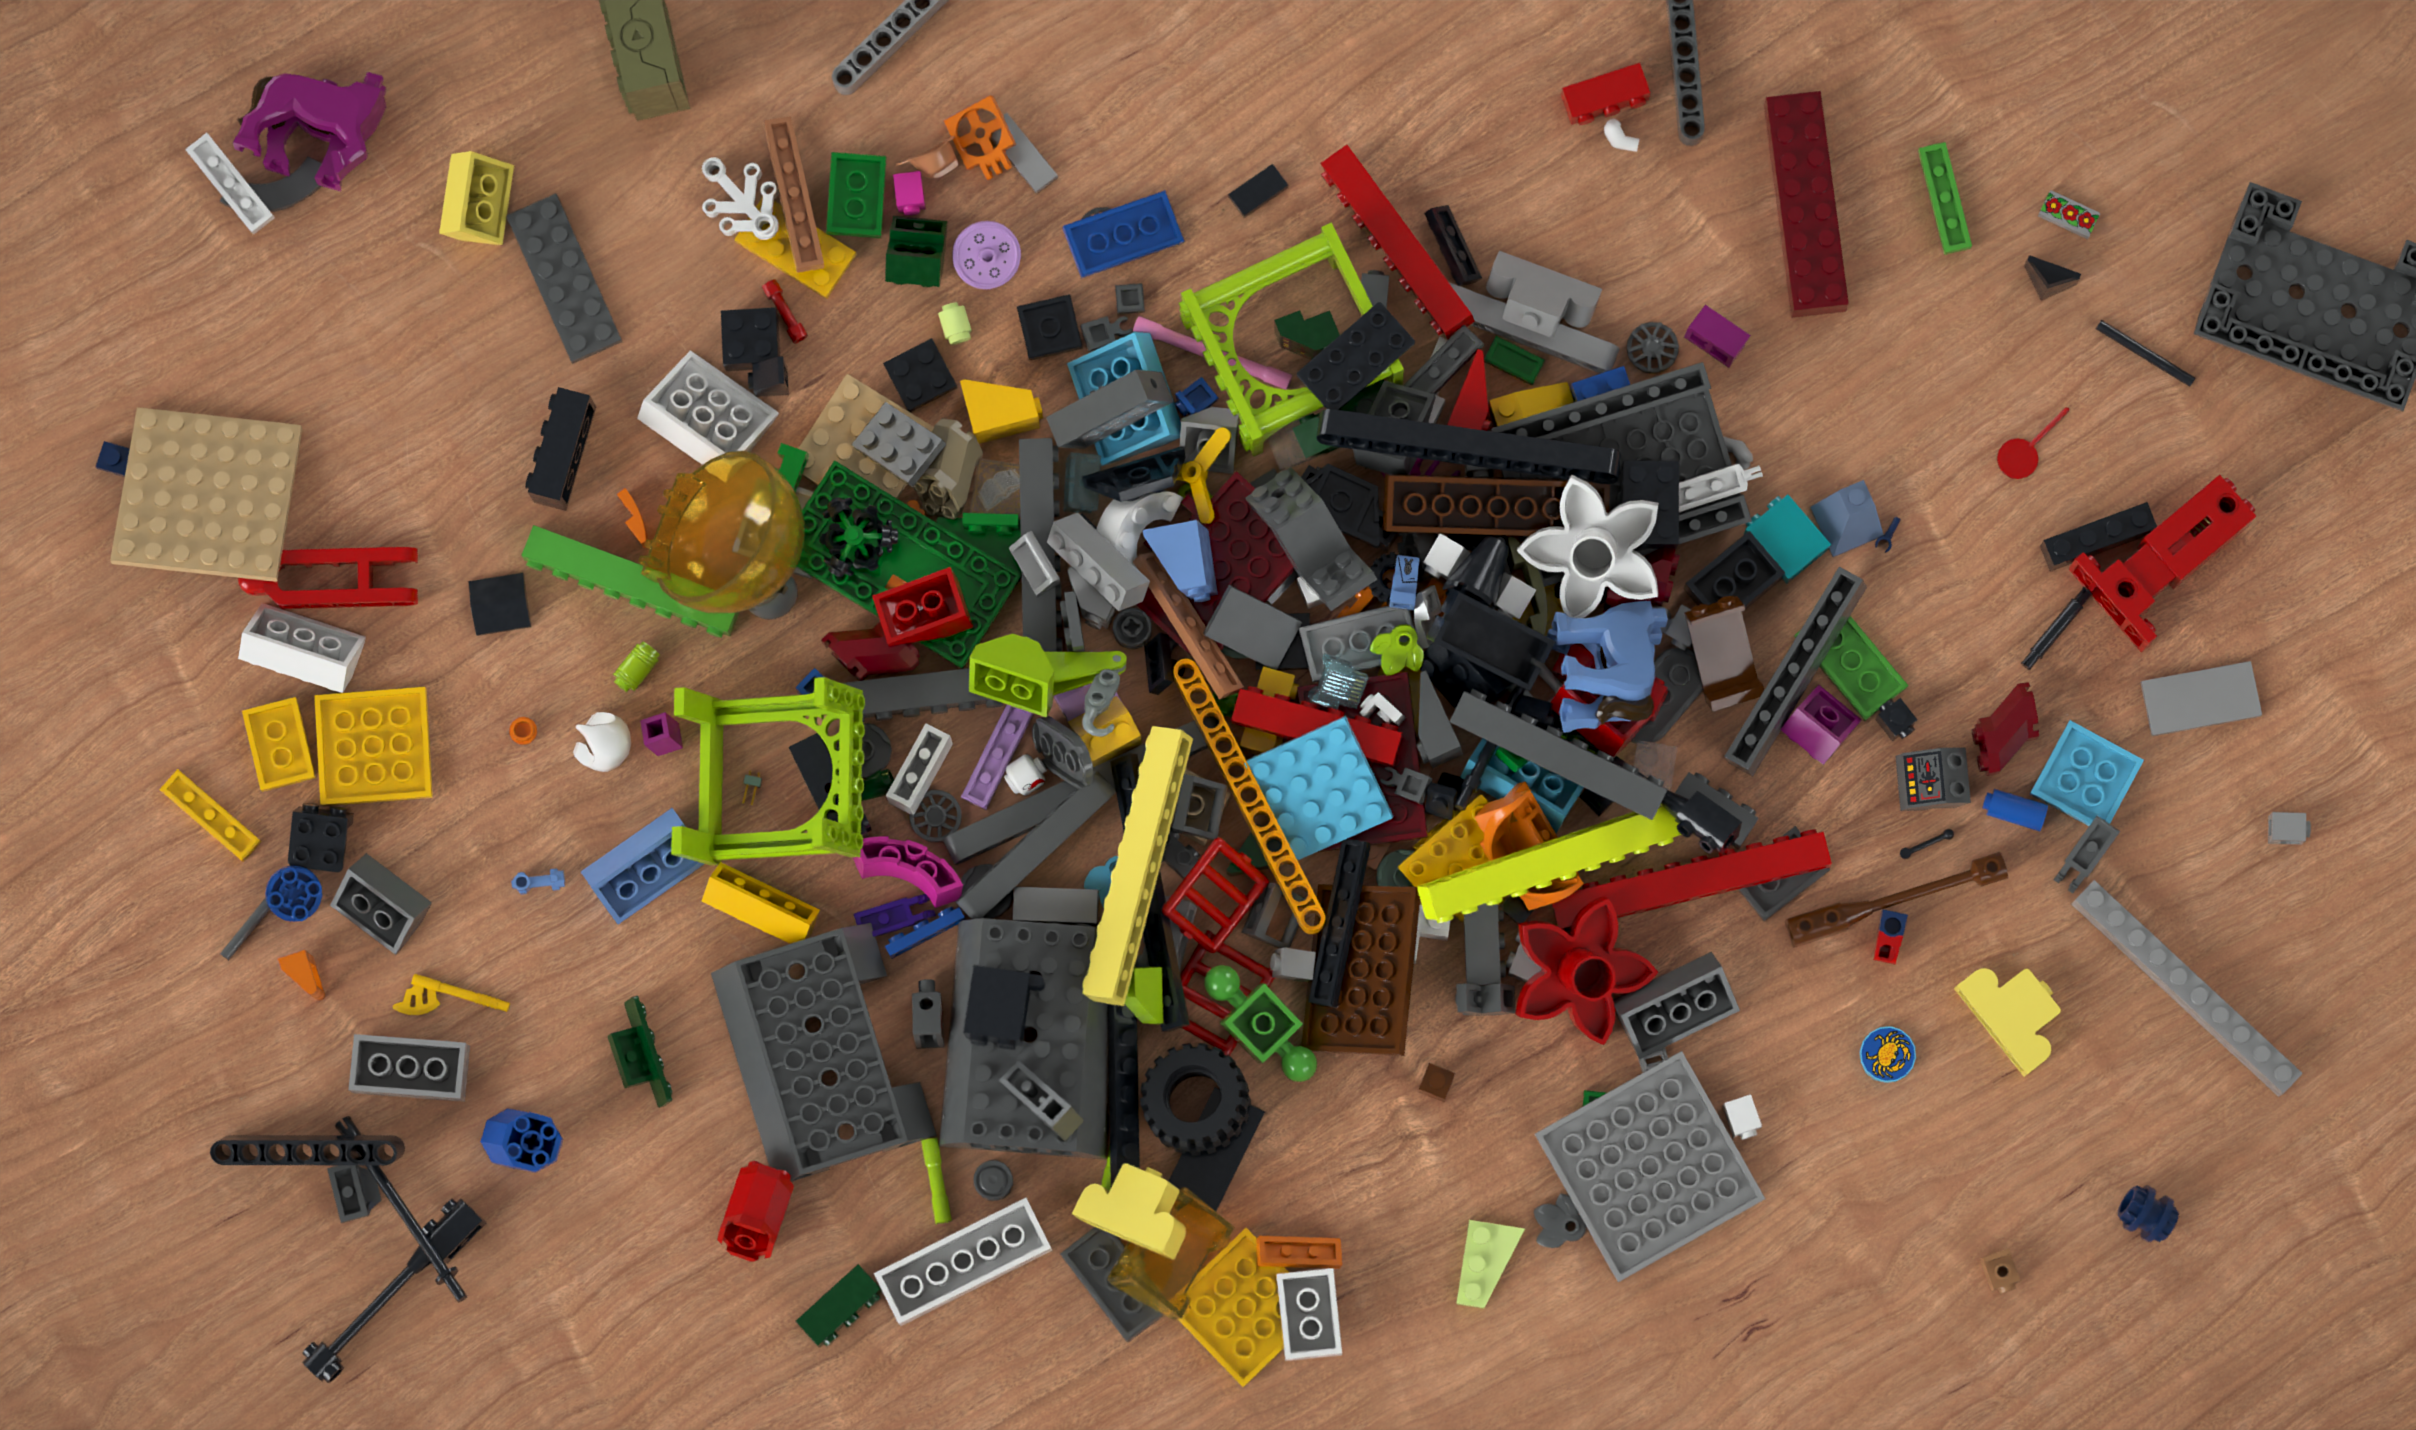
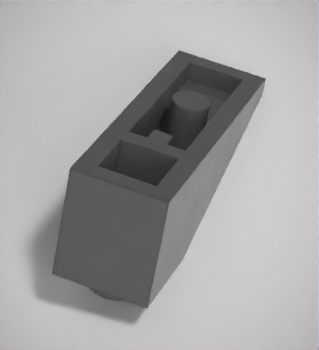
M1019 1060L999 1080L1064 1141L1084 1122L1068 1103Z

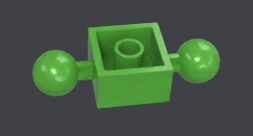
M1218 965L1207 972L1204 987L1208 995L1218 1001L1227 1000L1234 1007L1220 1024L1257 1063H1264L1276 1051L1282 1058V1071L1288 1079L1295 1082H1304L1315 1074L1317 1059L1314 1053L1303 1046L1294 1047L1287 1040L1303 1023L1265 983L1259 984L1246 996L1239 989L1240 978L1233 968L1227 965Z

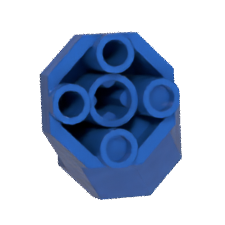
M507 1108L486 1121L480 1142L492 1163L512 1169L537 1173L557 1161L563 1138L552 1118L532 1112Z

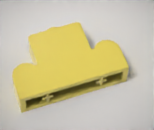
M1987 968L1979 969L1954 989L2025 1077L2050 1056L2051 1044L2044 1036L2036 1035L2035 1033L2061 1012V1009L2051 997L2053 992L2043 980L2039 982L2029 969H2024L2000 988L1997 986L1998 978L1992 970Z
M1123 1164L1110 1192L1100 1184L1087 1186L1072 1212V1215L1086 1224L1172 1260L1175 1259L1186 1235L1183 1223L1169 1214L1179 1194V1189L1161 1178L1162 1174L1149 1167L1143 1171L1129 1164Z

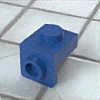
M1202 377L1181 392L1179 390L1175 394L1177 400L1175 406L1184 417L1187 414L1190 416L1208 409L1219 400L1218 396Z

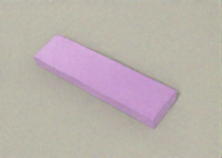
M1006 705L962 793V799L987 810L1006 771V767L1009 765L1034 713Z

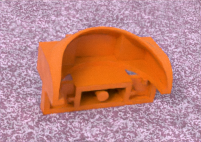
M1525 781L1516 784L1504 798L1488 802L1474 816L1484 833V839L1480 842V845L1488 861L1558 838ZM1576 871L1577 876L1565 880H1560V877L1553 879L1550 886L1527 888L1528 893L1521 895L1520 898L1528 910H1532L1566 898L1584 883L1578 871Z

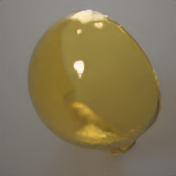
M746 451L726 452L710 459L693 473H677L672 489H665L663 492V496L668 499L666 505L658 506L657 512L662 514L654 539H646L644 546L649 549L648 555L640 556L638 561L644 565L641 575L655 583H659L661 589L667 595L687 608L709 614H729L749 610L773 597L788 582L798 565L805 535V523L800 501L787 478L762 457ZM736 537L740 540L737 553L732 551Z

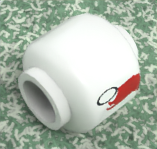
M1024 754L1006 767L1007 774L1004 778L1015 794L1020 793L1027 796L1045 784L1043 773L1047 769L1039 757L1033 759L1030 755Z

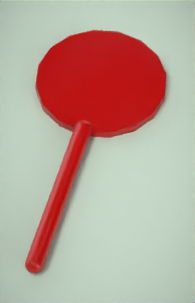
M2065 407L2031 442L2019 438L2005 442L1997 455L1998 467L2002 473L2013 479H2023L2031 475L2036 469L2039 459L2034 446L2070 409Z

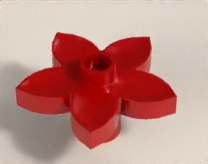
M1602 896L1588 903L1579 911L1573 920L1569 934L1549 922L1529 921L1518 923L1519 938L1524 952L1542 970L1529 978L1523 986L1517 1000L1515 1015L1531 1020H1546L1560 1015L1568 1008L1570 1019L1575 1027L1588 1038L1605 1045L1615 1022V1005L1611 994L1637 991L1647 985L1659 972L1647 959L1634 951L1625 948H1613L1618 937L1619 925L1617 915L1610 899Z

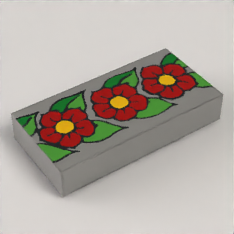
M2050 190L2038 217L2088 239L2100 213Z

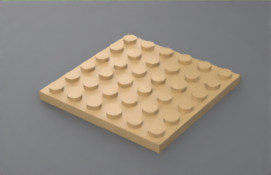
M137 407L112 547L111 563L277 582L302 426Z

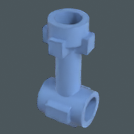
M550 869V875L528 877L524 872H520L514 877L511 884L512 888L517 889L521 895L527 894L531 888L552 886V890L555 891L560 890V887H565L564 871H558V869Z

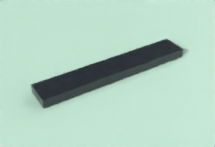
M1353 839L1342 841L1309 995V1003L1337 1008L1371 843Z

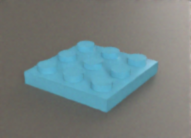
M2069 720L2030 795L2090 826L2097 815L2111 823L2144 760Z

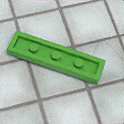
M1946 142L1919 148L1918 154L1944 255L1971 249L1972 244Z

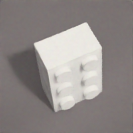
M1333 1268L1277 1274L1285 1360L1291 1361L1342 1355Z

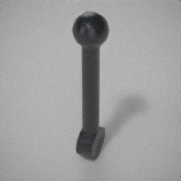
M1946 829L1943 834L1910 849L1903 848L1900 851V857L1908 859L1914 852L1941 840H1950L1954 837V832L1951 829Z

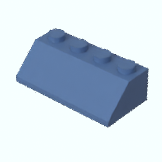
M673 808L581 871L592 890L617 924L623 922L704 865V863L671 855L672 827H686Z

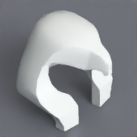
M597 712L590 717L586 725H576V729L585 737L593 752L592 755L587 745L581 742L576 743L573 751L574 756L584 766L600 772H609L619 767L629 755L631 735L627 724L621 718L611 713Z

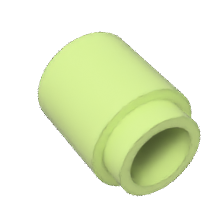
M958 302L942 306L943 311L938 313L945 338L949 339L950 345L970 340L972 329L965 306H958Z

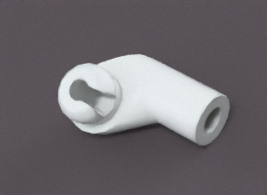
M1617 119L1608 120L1604 127V134L1611 146L1637 152L1639 138L1625 136L1620 127L1621 123Z

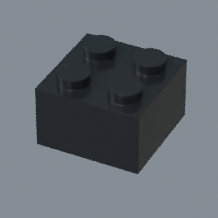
M776 307L721 310L723 366L726 371L753 370L752 364L780 357L779 315Z

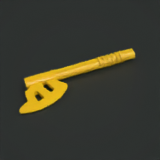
M418 974L413 975L411 981L413 987L406 990L403 1001L393 1005V1009L403 1014H426L440 1005L437 999V992H442L508 1012L510 1007L509 1002L469 991ZM425 988L427 989V1004H424L422 995ZM413 995L416 996L415 1007L410 1006Z

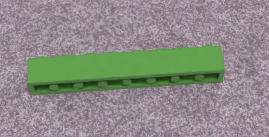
M533 525L521 555L527 561L526 566L532 569L542 571L543 568L553 571L552 575L559 579L567 581L568 577L578 580V585L586 589L593 590L594 587L604 590L603 594L610 598L619 600L621 596L630 599L629 604L637 608L645 609V606L656 609L655 613L659 616L670 619L671 615L681 618L682 624L692 628L700 625L707 628V633L722 638L723 634L731 636L742 608L738 600Z

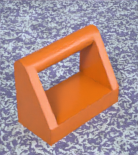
M302 950L278 958L281 970L316 1000L320 1001L325 998L314 957L310 953Z

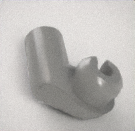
M1723 437L1727 451L1733 453L1737 458L1736 464L1738 463L1743 470L1748 469L1750 462L1753 461V454L1746 444L1740 440Z

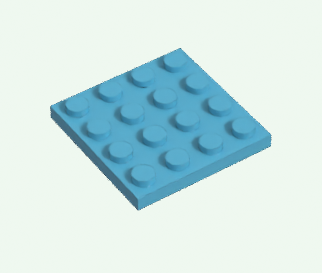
M1346 716L1246 760L1297 861L1393 818L1392 811Z

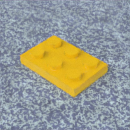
M296 697L242 710L257 778L262 792L316 778Z

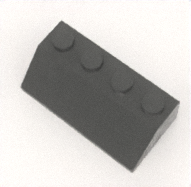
M1712 952L1650 981L1637 991L1625 993L1613 999L1618 1019L1639 1059L1740 1011L1724 970Z

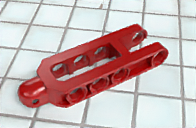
M414 547L282 550L279 571L285 569V566L305 565L306 568H312V565L340 567V564H358V589L283 591L278 586V580L274 582L238 578V584L248 595H268L281 609L413 606L418 604V589L373 588V566H395V563L415 562L417 564L418 549Z

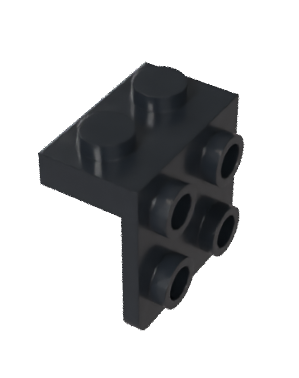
M303 803L302 806L296 808L292 812L288 864L306 869L330 872L342 871L345 860L347 830L353 824L354 813L346 812L347 809L343 807H330V810L319 809V805L313 803Z

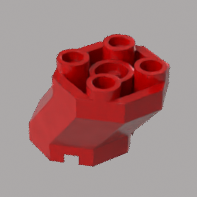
M751 1161L748 1163V1166L740 1169L717 1238L721 1245L723 1241L728 1245L726 1250L730 1255L751 1262L758 1261L759 1256L765 1255L764 1259L771 1257L794 1189V1185L790 1181L791 1175L787 1171L763 1165L758 1161Z

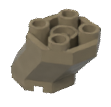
M942 418L935 424L932 433L941 438L946 443V446L913 486L923 503L922 507L926 513L931 516L936 514L939 517L953 520L962 513L967 501L974 468L979 464V459L983 455L975 435L970 431L965 434L960 430L963 425L957 420Z

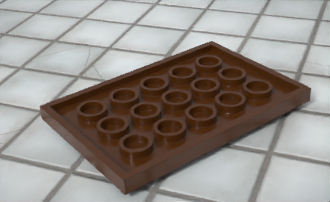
M1318 884L1317 900L1324 911L1326 920L1333 885ZM1362 886L1337 1008L1309 1003L1313 980L1308 981L1301 1046L1310 1049L1312 1052L1405 1056L1420 909V896L1417 887ZM1316 914L1314 926L1320 923V918ZM1324 927L1320 932L1313 934L1311 952H1316L1314 972Z

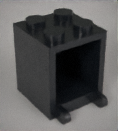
M974 965L963 1031L966 1039L971 1041L970 1044L987 1046L988 1042H994L999 1045L998 1048L1015 1050L1016 1046L1022 1047L1031 990L1040 992L1045 989L1043 977L1025 972Z

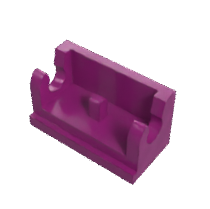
M1704 305L1688 327L1684 338L1730 368L1751 335L1707 305Z

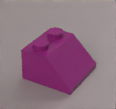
M1818 685L1797 707L1780 730L1790 740L1805 749L1812 758L1824 765L1862 719Z

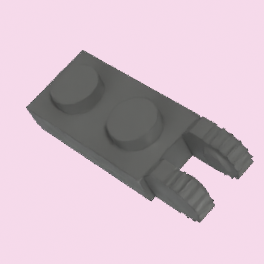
M2097 815L2064 862L2066 863L2058 872L2054 881L2057 883L2063 881L2067 871L2072 866L2080 872L2069 885L2068 890L2074 893L2083 879L2090 875L2120 833V830Z

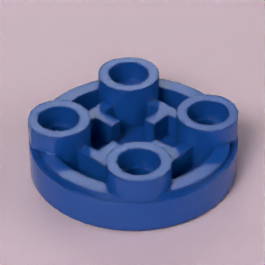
M285 866L277 870L268 880L265 897L269 908L279 918L292 922L304 921L318 909L322 899V886L318 878L310 870L300 866Z

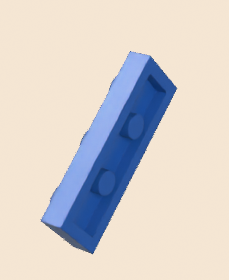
M949 907L938 913L939 918L930 923L927 919L913 926L915 931L904 935L902 932L891 937L888 940L890 944L885 946L891 959L966 920L960 907L955 910L953 907Z

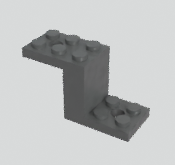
M1292 467L1279 472L1275 478L1265 485L1257 487L1245 498L1250 507L1271 528L1299 577L1331 611L1377 580L1373 571L1350 548L1323 500Z

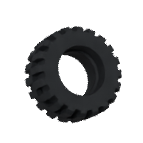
M1191 1043L1182 1044L1183 1049L1176 1051L1175 1047L1167 1050L1168 1056L1165 1058L1159 1056L1154 1060L1156 1066L1153 1069L1148 1068L1145 1074L1147 1080L1142 1083L1140 1090L1143 1095L1140 1099L1141 1108L1154 1135L1168 1148L1173 1147L1176 1152L1182 1154L1189 1151L1191 1155H1201V1151L1207 1150L1208 1154L1217 1152L1215 1147L1222 1144L1225 1148L1231 1144L1229 1139L1233 1135L1238 1137L1242 1132L1240 1126L1242 1123L1247 1122L1249 1117L1247 1109L1251 1105V1099L1248 1094L1249 1088L1235 1061L1229 1055H1224L1221 1049L1217 1047L1210 1049L1207 1044L1199 1043L1198 1047H1192ZM1196 1076L1213 1079L1218 1084L1222 1096L1217 1110L1210 1117L1199 1122H1185L1176 1118L1170 1108V1097L1177 1085L1188 1078Z

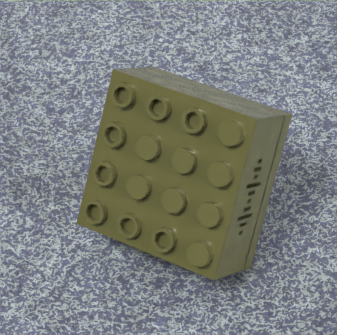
M599 0L602 15H604L605 22H607L605 24L607 38L610 41L611 48H613L611 50L613 64L616 67L617 74H619L617 77L618 87L629 114L634 113L636 120L640 121L675 113L678 110L690 109L665 0Z

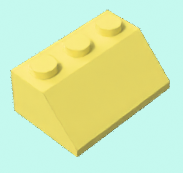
M472 151L451 154L439 234L461 241L502 245L514 165Z

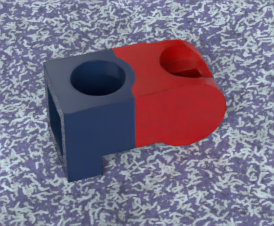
M1881 910L1873 960L1896 964L1903 940L1907 914Z

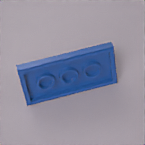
M1166 191L1062 227L1081 279L1184 243Z

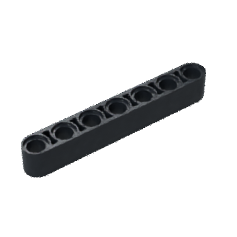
M229 1135L216 1141L211 1146L210 1155L212 1160L219 1165H390L403 1156L405 1145L402 1139L393 1135ZM223 1144L230 1148L231 1156L224 1154L222 1150ZM250 1144L257 1148L258 1156L251 1154L249 1150ZM277 1144L281 1145L284 1148L285 1156H281L277 1153ZM304 1144L310 1146L312 1150V1156H308L304 1153ZM331 1144L337 1146V1148L339 1149V1156H335L331 1153ZM358 1144L364 1146V1148L366 1149V1156H362L358 1153ZM385 1144L392 1147L393 1157L385 1153Z

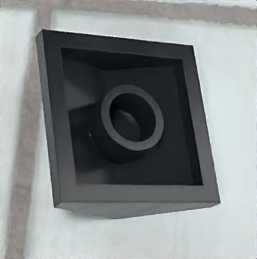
M524 573L468 581L470 606L476 636L531 627Z

